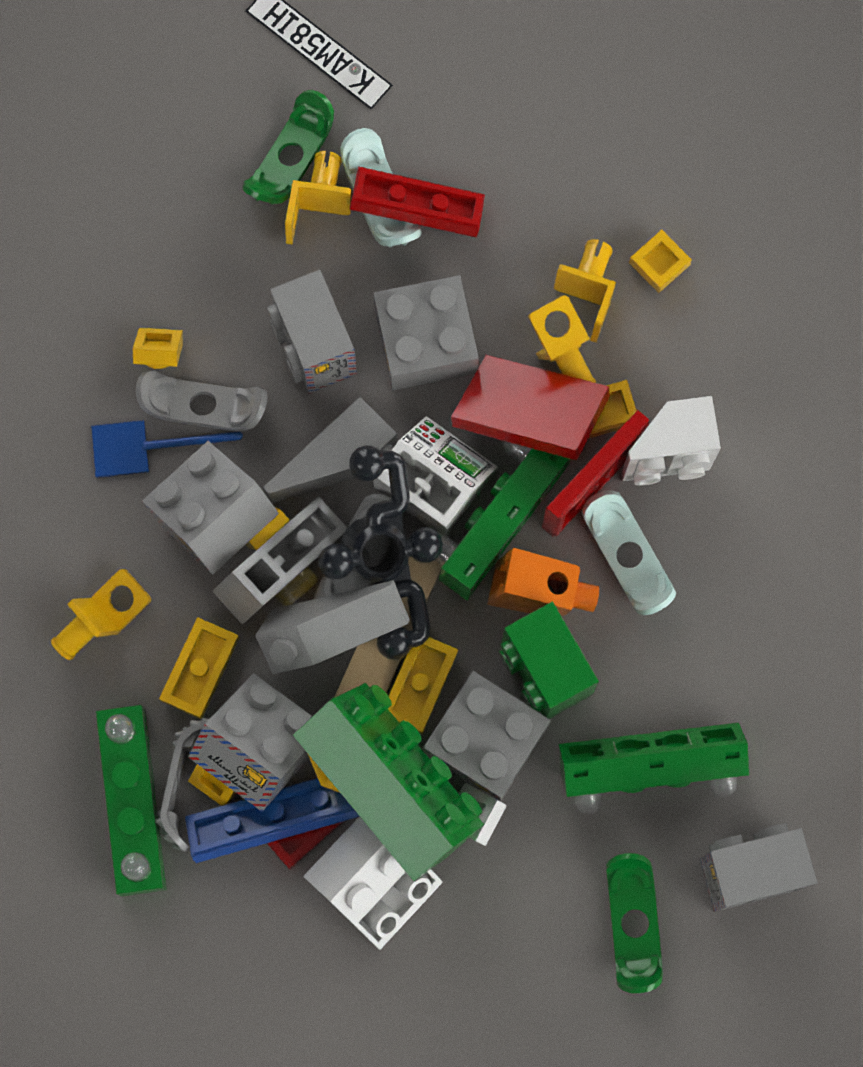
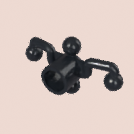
M364 445L357 448L349 459L351 473L356 479L370 482L377 479L385 469H388L392 499L373 504L368 509L366 517L355 520L346 529L341 544H331L322 550L318 565L324 576L332 580H339L348 576L352 569L363 578L375 582V585L394 580L400 597H407L412 630H407L402 626L377 638V647L385 658L399 660L405 657L411 648L423 645L430 636V621L425 594L422 587L417 582L411 580L408 563L409 557L420 563H430L440 556L443 549V541L441 535L430 527L417 529L411 534L409 539H406L401 514L406 511L410 502L405 460L394 451L381 452L374 446ZM376 535L390 536L391 550L388 557L379 565L367 567L362 557L366 542Z

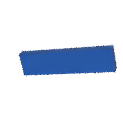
M318 778L283 788L263 812L243 799L185 816L191 858L195 863H199L360 816L341 793L321 786Z

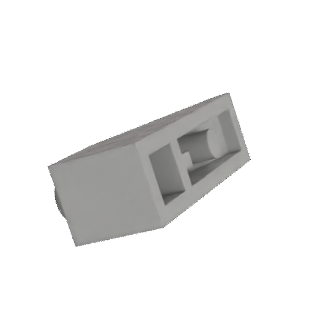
M359 397L263 487L264 494L271 503H276L353 479L355 476L349 468V459L352 453L364 445L374 446L381 452L391 451L398 442L397 433Z
M318 496L232 571L212 592L238 621L244 624L313 562L325 547L333 544L343 535L347 527Z
M392 580L272 609L255 636L272 674H277L320 663L407 625L410 619L395 582Z

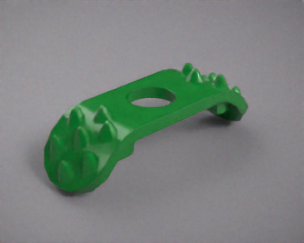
M306 90L296 98L288 122L259 168L254 172V175L243 183V191L252 196L255 201L261 200L268 202L270 205L283 203L290 197L293 180L301 181L314 160L315 154L319 152L328 137L333 124L334 110L331 102L325 95L315 90ZM291 145L300 147L303 150V157L299 163L293 166H286L279 161L280 153L285 147Z
M636 853L619 854L611 858L606 864L617 985L622 991L628 993H645L656 989L663 980L653 868L650 860L643 855ZM631 910H640L648 918V930L641 937L633 938L623 931L622 919Z

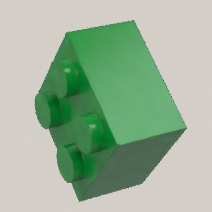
M553 601L504 628L500 644L502 650L498 652L508 672L511 675L518 672L524 682V689L521 690V694L529 707L537 712H541L543 716L550 719L593 695L599 680Z

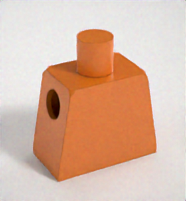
M512 548L495 564L487 605L532 613L553 601L562 617L571 612L572 608L594 612L599 598V586L579 582L580 567L575 564ZM548 585L552 587L554 593L550 591Z

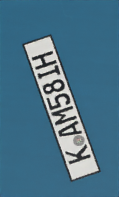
M254 0L245 10L250 16L372 110L393 86L286 1Z

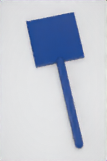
M144 420L91 426L96 478L148 473L147 450L205 444L207 441L210 443L241 440L243 434L237 431L146 441Z

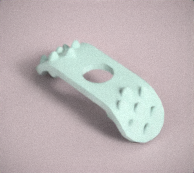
M367 128L357 129L343 140L340 147L341 160L352 190L354 189L358 166L393 174L386 160L381 138L373 130ZM363 213L372 235L382 246H388L389 248L400 244L406 246L408 242L417 239L422 234L421 228L417 224Z
M608 490L599 492L589 498L583 506L582 516L638 615H650L667 607L674 600L676 591L619 492ZM627 542L636 543L643 552L641 562L633 568L623 567L617 561L619 547Z

